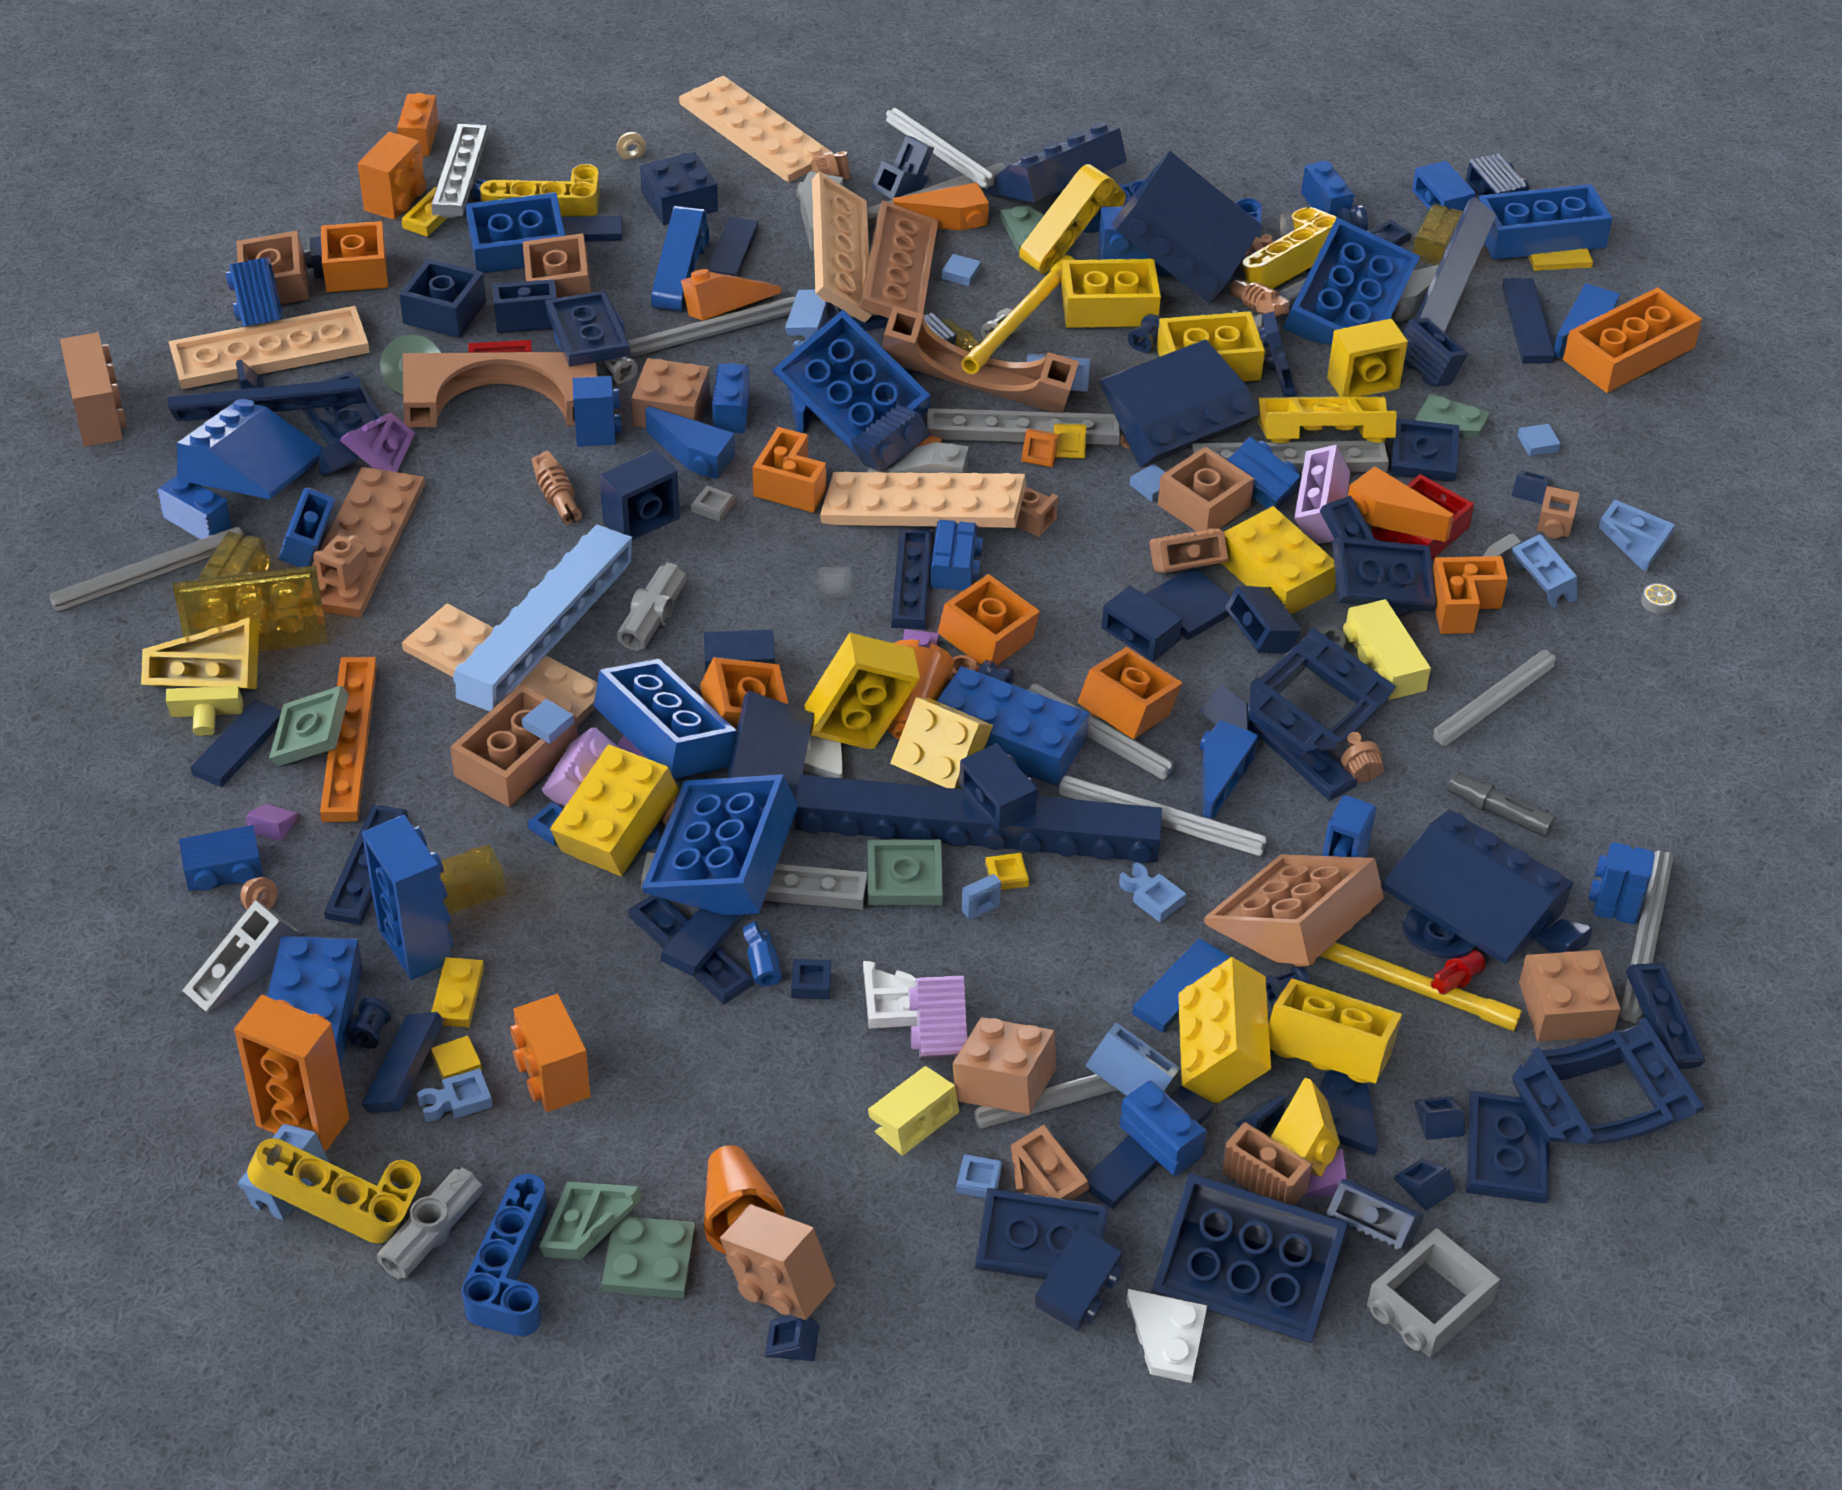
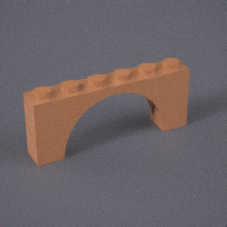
M895 305L892 307L882 348L901 367L1039 409L1060 413L1064 411L1079 361L1048 352L1044 358L1032 362H1008L989 358L977 373L968 374L963 370L961 362L969 351L961 349L938 336L925 322L924 314Z
M563 352L403 353L404 424L408 427H437L441 410L458 394L483 385L511 384L523 386L545 395L559 407L564 415L566 426L575 425L572 378L597 377L596 362L569 367Z

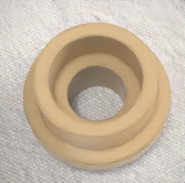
M628 132L619 138L617 151L624 160L640 158L646 151V143L640 134ZM631 144L637 145V147H636L635 150H633V151H628V150H627V148H628L629 145H631Z

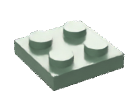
M338 686L283 704L269 757L276 766H282L336 749L349 697L342 686Z
M868 840V905H942L941 840Z
M625 1216L611 1230L602 1279V1292L685 1299L696 1230L695 1222Z

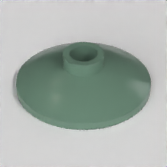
M400 336L391 341L381 355L380 371L382 378L387 386L398 394L403 395V353H441L431 340L423 336Z

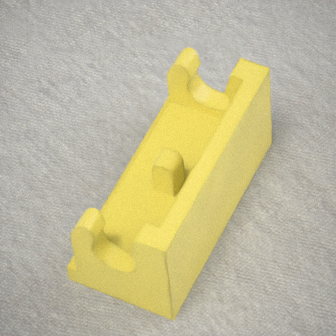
M924 1066L868 1109L869 1117L882 1126L875 1130V1133L903 1156L959 1113L955 1085Z

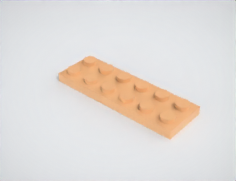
M725 76L716 78L679 96L681 106L788 183L807 174L809 171H813L812 159L830 151Z
M818 172L812 179L815 293L823 301L832 303L844 310L850 317H855L865 323L872 316L868 311L860 308L869 262L867 201L823 173Z
M355 306L169 341L181 390L238 379L237 360H243L259 375L370 353L368 341Z
M833 472L820 518L822 523L831 525L937 527V522L940 520L955 521L956 524H959L960 521L974 522L977 527L1016 528L1026 487L1025 474Z
M446 603L402 642L403 651L453 677L456 667L469 658L478 644H482L491 635L494 628ZM545 656L520 683L575 713L577 725L595 709L594 700L597 682L548 656Z

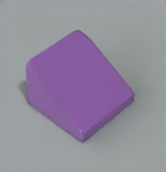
M264 804L250 811L246 815L247 826L254 825L255 834L282 841L299 815L297 812Z
M1342 1149L1336 1150L1334 1159L1328 1164L1321 1177L1313 1174L1310 1175L1309 1189L1303 1197H1334L1342 1178L1346 1179Z

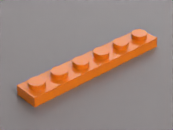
M376 657L340 658L337 687L342 686L349 694L336 749L328 751L320 809L322 822H359L377 673Z

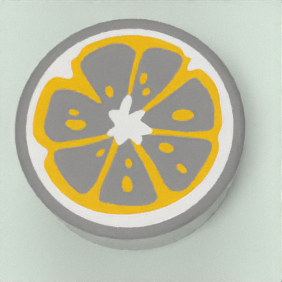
M1662 583L1647 585L1641 597L1643 607L1655 614L1671 612L1677 600V594L1674 589Z

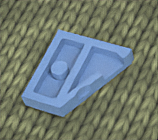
M1618 500L1612 502L1601 517L1599 529L1644 571L1648 570L1672 536L1675 524Z

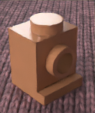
M1547 486L1537 531L1544 532L1547 537L1557 539L1561 536L1569 538L1579 493ZM1550 501L1569 504V510L1550 507Z
M1025 487L1016 527L1040 537L1057 519L1058 496L1052 494L1048 497Z
M336 535L321 552L316 551L313 554L317 580L347 590L369 566L366 545H364L361 539L353 535L348 538Z

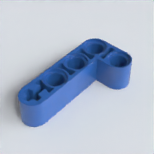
M674 206L652 289V308L684 311L686 302L681 280L691 277V273L695 271L699 253L705 254L704 247L709 245L710 233L706 210Z
M526 1173L515 1177L510 1182L463 1282L462 1297L466 1318L475 1325L515 1336L531 1335L541 1325L542 1317L537 1290L527 1283L517 1281L548 1210L544 1181L539 1176ZM527 1309L526 1311L516 1312L517 1310Z

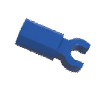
M755 920L743 927L745 939L750 946L747 954L753 979L761 987L776 985L782 979L776 949L771 945L772 938L769 930L764 929L760 931L758 922Z

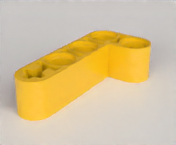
M581 164L573 168L571 181L489 180L480 186L481 202L556 192L561 217L596 216L598 213L600 198L598 169L590 164Z
M1091 164L1082 166L1025 240L1019 251L1020 259L1041 274L1049 272L1067 253L1101 207L1123 206L1126 198L1125 192L1111 177Z
M1302 208L1292 214L1294 231L1243 260L1246 281L1249 283L1259 282L1273 289L1312 267L1337 217L1315 208Z
M276 1138L266 1139L259 1144L247 1169L248 1179L257 1188L376 1244L383 1243L394 1235L421 1181L420 1171L413 1163L406 1160H396L389 1164L376 1186ZM301 1178L310 1180L315 1186L304 1184ZM392 1182H398L404 1189L395 1187ZM338 1196L346 1197L352 1204L343 1203L339 1200ZM375 1214L383 1215L389 1222L379 1220Z

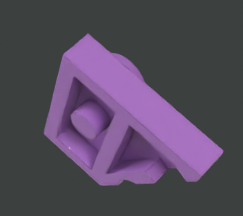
M390 412L376 421L373 420L355 431L348 432L341 437L340 441L372 468L397 472L415 432Z

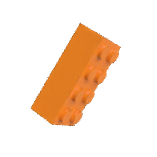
M1657 287L1570 330L1563 361L1608 393L1694 349L1702 318Z
M261 994L234 1028L256 1126L276 1134L283 1123L316 1132L326 1152L350 1120L332 1024L319 1014H309L294 1008L284 1000H274Z

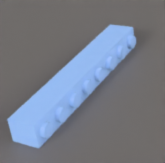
M597 524L587 535H583L579 543L563 556L562 561L553 570L547 572L543 581L536 588H532L529 591L527 597L511 610L509 616L500 625L494 627L491 635L482 644H478L469 658L456 667L453 675V681L456 684V699L487 711H491L504 700L631 563L632 537Z

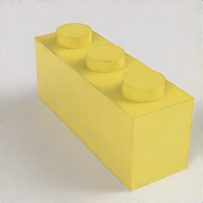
M1384 599L1349 608L1347 621L1343 625L1345 639L1348 643L1354 644L1361 662L1396 686L1395 691L1388 697V700L1426 691L1431 667L1387 600Z

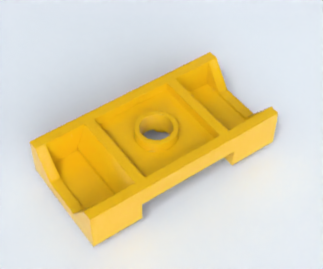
M1385 397L1258 398V411L1260 415H1258L1257 423L1266 438L1271 439V442L1288 443L1290 439H1299L1300 426H1303L1306 430L1313 431L1321 430L1323 426H1335L1339 430H1352L1356 427L1362 437L1370 442H1384L1386 438H1395L1397 412L1387 411Z

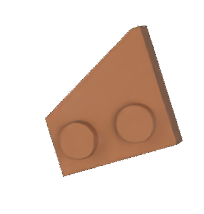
M1045 1125L1040 1126L1011 1145L1017 1192L1073 1200L1090 1189L1088 1180Z

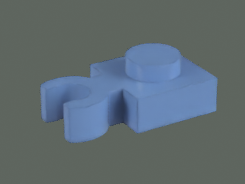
M1136 862L1133 864L1132 875L1136 878H1131L1124 872L1120 874V887L1126 892L1134 893L1133 902L1158 922H1162L1186 902V893L1160 873L1154 878L1149 877L1147 869L1140 863Z
M480 1068L443 1079V1089L441 1090L427 1088L417 1093L420 1106L434 1104L433 1106L423 1108L425 1122L436 1121L448 1111H452L454 1119L493 1107L492 1098Z

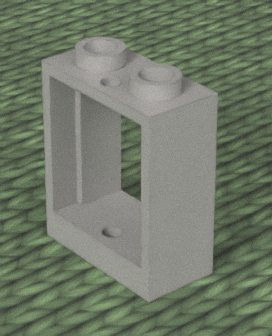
M1435 1228L1372 1283L1367 1306L1376 1320L1382 1324H1390L1396 1329L1411 1349L1421 1350L1431 1358L1494 1301L1500 1278L1439 1229ZM1424 1263L1428 1264L1466 1295L1435 1324L1393 1291Z

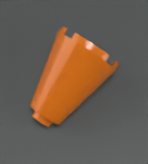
M899 640L894 643L914 648L920 680L887 728L898 740H900L915 698H930L937 701L953 673L954 663L952 657L947 651L931 643L929 649L919 646L920 640Z
M727 1145L716 1149L710 1155L707 1166L704 1232L711 1246L726 1255L720 1237L750 1204L785 1217L784 1207L747 1153L741 1147L735 1145Z

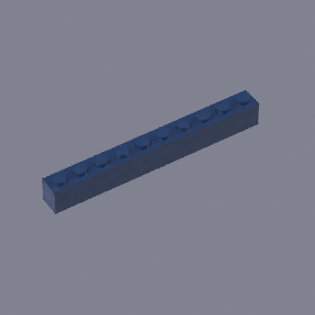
M800 775L796 795L798 807L795 813V829L804 830L809 833L831 832L840 833L844 836H875L882 840L892 838L941 840V843H949L953 846H983L991 850L1005 848L1022 850L1026 853H1058L1066 857L1081 855L1096 857L1100 860L1114 858L1132 860L1137 863L1158 862L1162 807L1038 796L1036 814L998 831L963 789Z

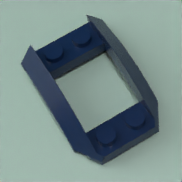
M1311 627L1298 645L1295 644L1260 678L1256 677L1251 682L1248 715L1255 724L1299 756L1335 748L1347 740V736L1352 732H1356L1395 691L1396 686L1314 627ZM1305 668H1308L1357 704L1330 730L1279 694Z
M1646 1018L1638 1020V1025L1620 1033L1618 1030L1573 1046L1552 1050H1541L1539 1046L1533 1048L1532 1054L1523 1067L1520 1065L1512 1076L1516 1091L1547 1142L1599 1144L1631 1139L1657 1131L1704 1110L1701 1101ZM1625 1062L1652 1104L1653 1109L1610 1123L1587 1125L1560 1080L1574 1078Z

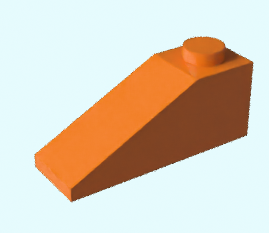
M977 182L893 198V204L937 219V228L961 231L988 225L989 202Z
M708 269L694 271L691 273V277L681 280L688 315L702 321L782 293L780 286L771 283L709 272Z
M1374 466L1349 485L1348 496H1352L1365 522L1371 526L1446 542L1449 539L1454 514Z

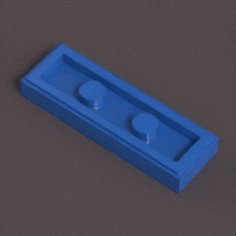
M1199 938L1133 1005L1132 1014L1164 1033L1179 1017V992L1209 973L1213 968L1228 960L1230 956Z

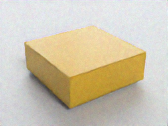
M1054 423L1053 433L1059 434L1056 458H1085L1086 424Z
M1022 853L985 857L988 876L992 874L997 876L1001 881V890L1029 887V878Z
M468 1036L431 1048L432 1057L442 1079L479 1068L482 1072L480 1060Z

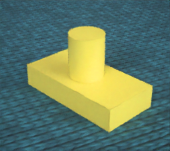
M238 686L166 689V704L171 717L193 716V733L197 736L213 735L215 733V715L241 714L243 712L244 703Z

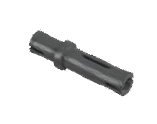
M1456 771L1449 783L1448 792L1471 801L1475 804V808L1481 811L1483 809L1492 811L1507 820L1536 832L1546 838L1554 825L1555 816L1544 813L1529 804L1496 790L1495 785L1489 782L1483 784L1460 771Z

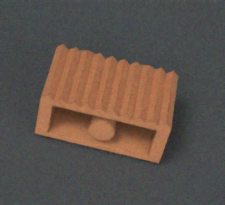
M1209 528L1208 530L1171 535L1170 537L1152 538L1149 542L1152 564L1156 572L1167 573L1228 562L1225 535L1221 529Z
M1244 1122L1226 1142L1222 1172L1223 1175H1229L1230 1180L1235 1179L1236 1184L1242 1183L1243 1188H1249V1192H1255L1258 1195L1295 1206L1309 1189L1308 1185L1310 1184L1309 1180L1312 1174L1310 1172L1313 1164L1252 1125Z

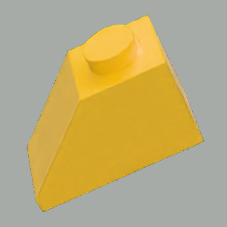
M1304 1078L1271 1138L1311 1162L1313 1165L1310 1173L1321 1177L1328 1164L1334 1159L1340 1142L1327 1099L1312 1080Z

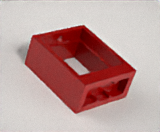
M1419 474L1407 486L1454 514L1449 539L1446 542L1375 526H1372L1371 533L1378 541L1430 546L1431 559L1433 560L1470 527L1474 503Z

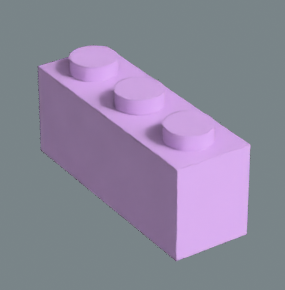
M1337 445L1306 451L1294 519L1300 530L1316 544L1329 543L1334 540L1319 510L1325 504L1347 497L1351 472Z

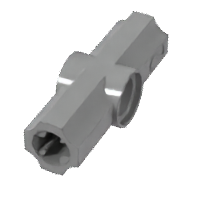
M667 562L666 565L659 566L645 589L639 588L635 592L631 602L630 613L617 632L618 642L622 643L625 648L635 651L645 649L658 626L666 625L663 622L667 617H671L674 601L686 583V573L682 572L678 565Z
M464 1168L454 1169L430 1196L422 1197L414 1202L410 1209V1218L377 1253L378 1263L385 1268L388 1274L398 1280L400 1278L406 1279L433 1248L447 1242L450 1237L451 1228L483 1193V1186L475 1178L474 1174Z

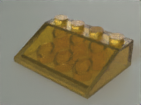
M316 565L172 583L183 637L192 636L215 627H222L251 617L259 620L258 652L329 644L326 614Z

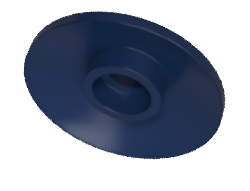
M1414 908L1409 910L1403 919L1402 929L1408 941L1429 955L1450 959L1460 958L1469 954L1475 947Z

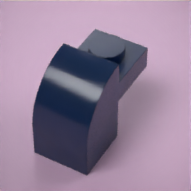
M906 135L895 163L881 161L871 188L891 199L923 189L929 179V176L925 175L924 172L934 148L912 136Z

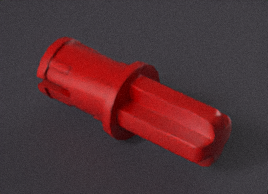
M1473 950L1465 956L1448 960L1444 968L1434 975L1435 979L1431 981L1432 989H1437L1439 994L1445 995L1456 987L1462 988L1467 986L1473 976L1485 969L1486 963L1483 955Z

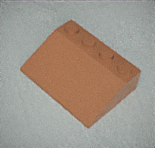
M1281 854L1205 916V925L1276 963H1290L1295 967L1309 966L1384 899L1375 858Z

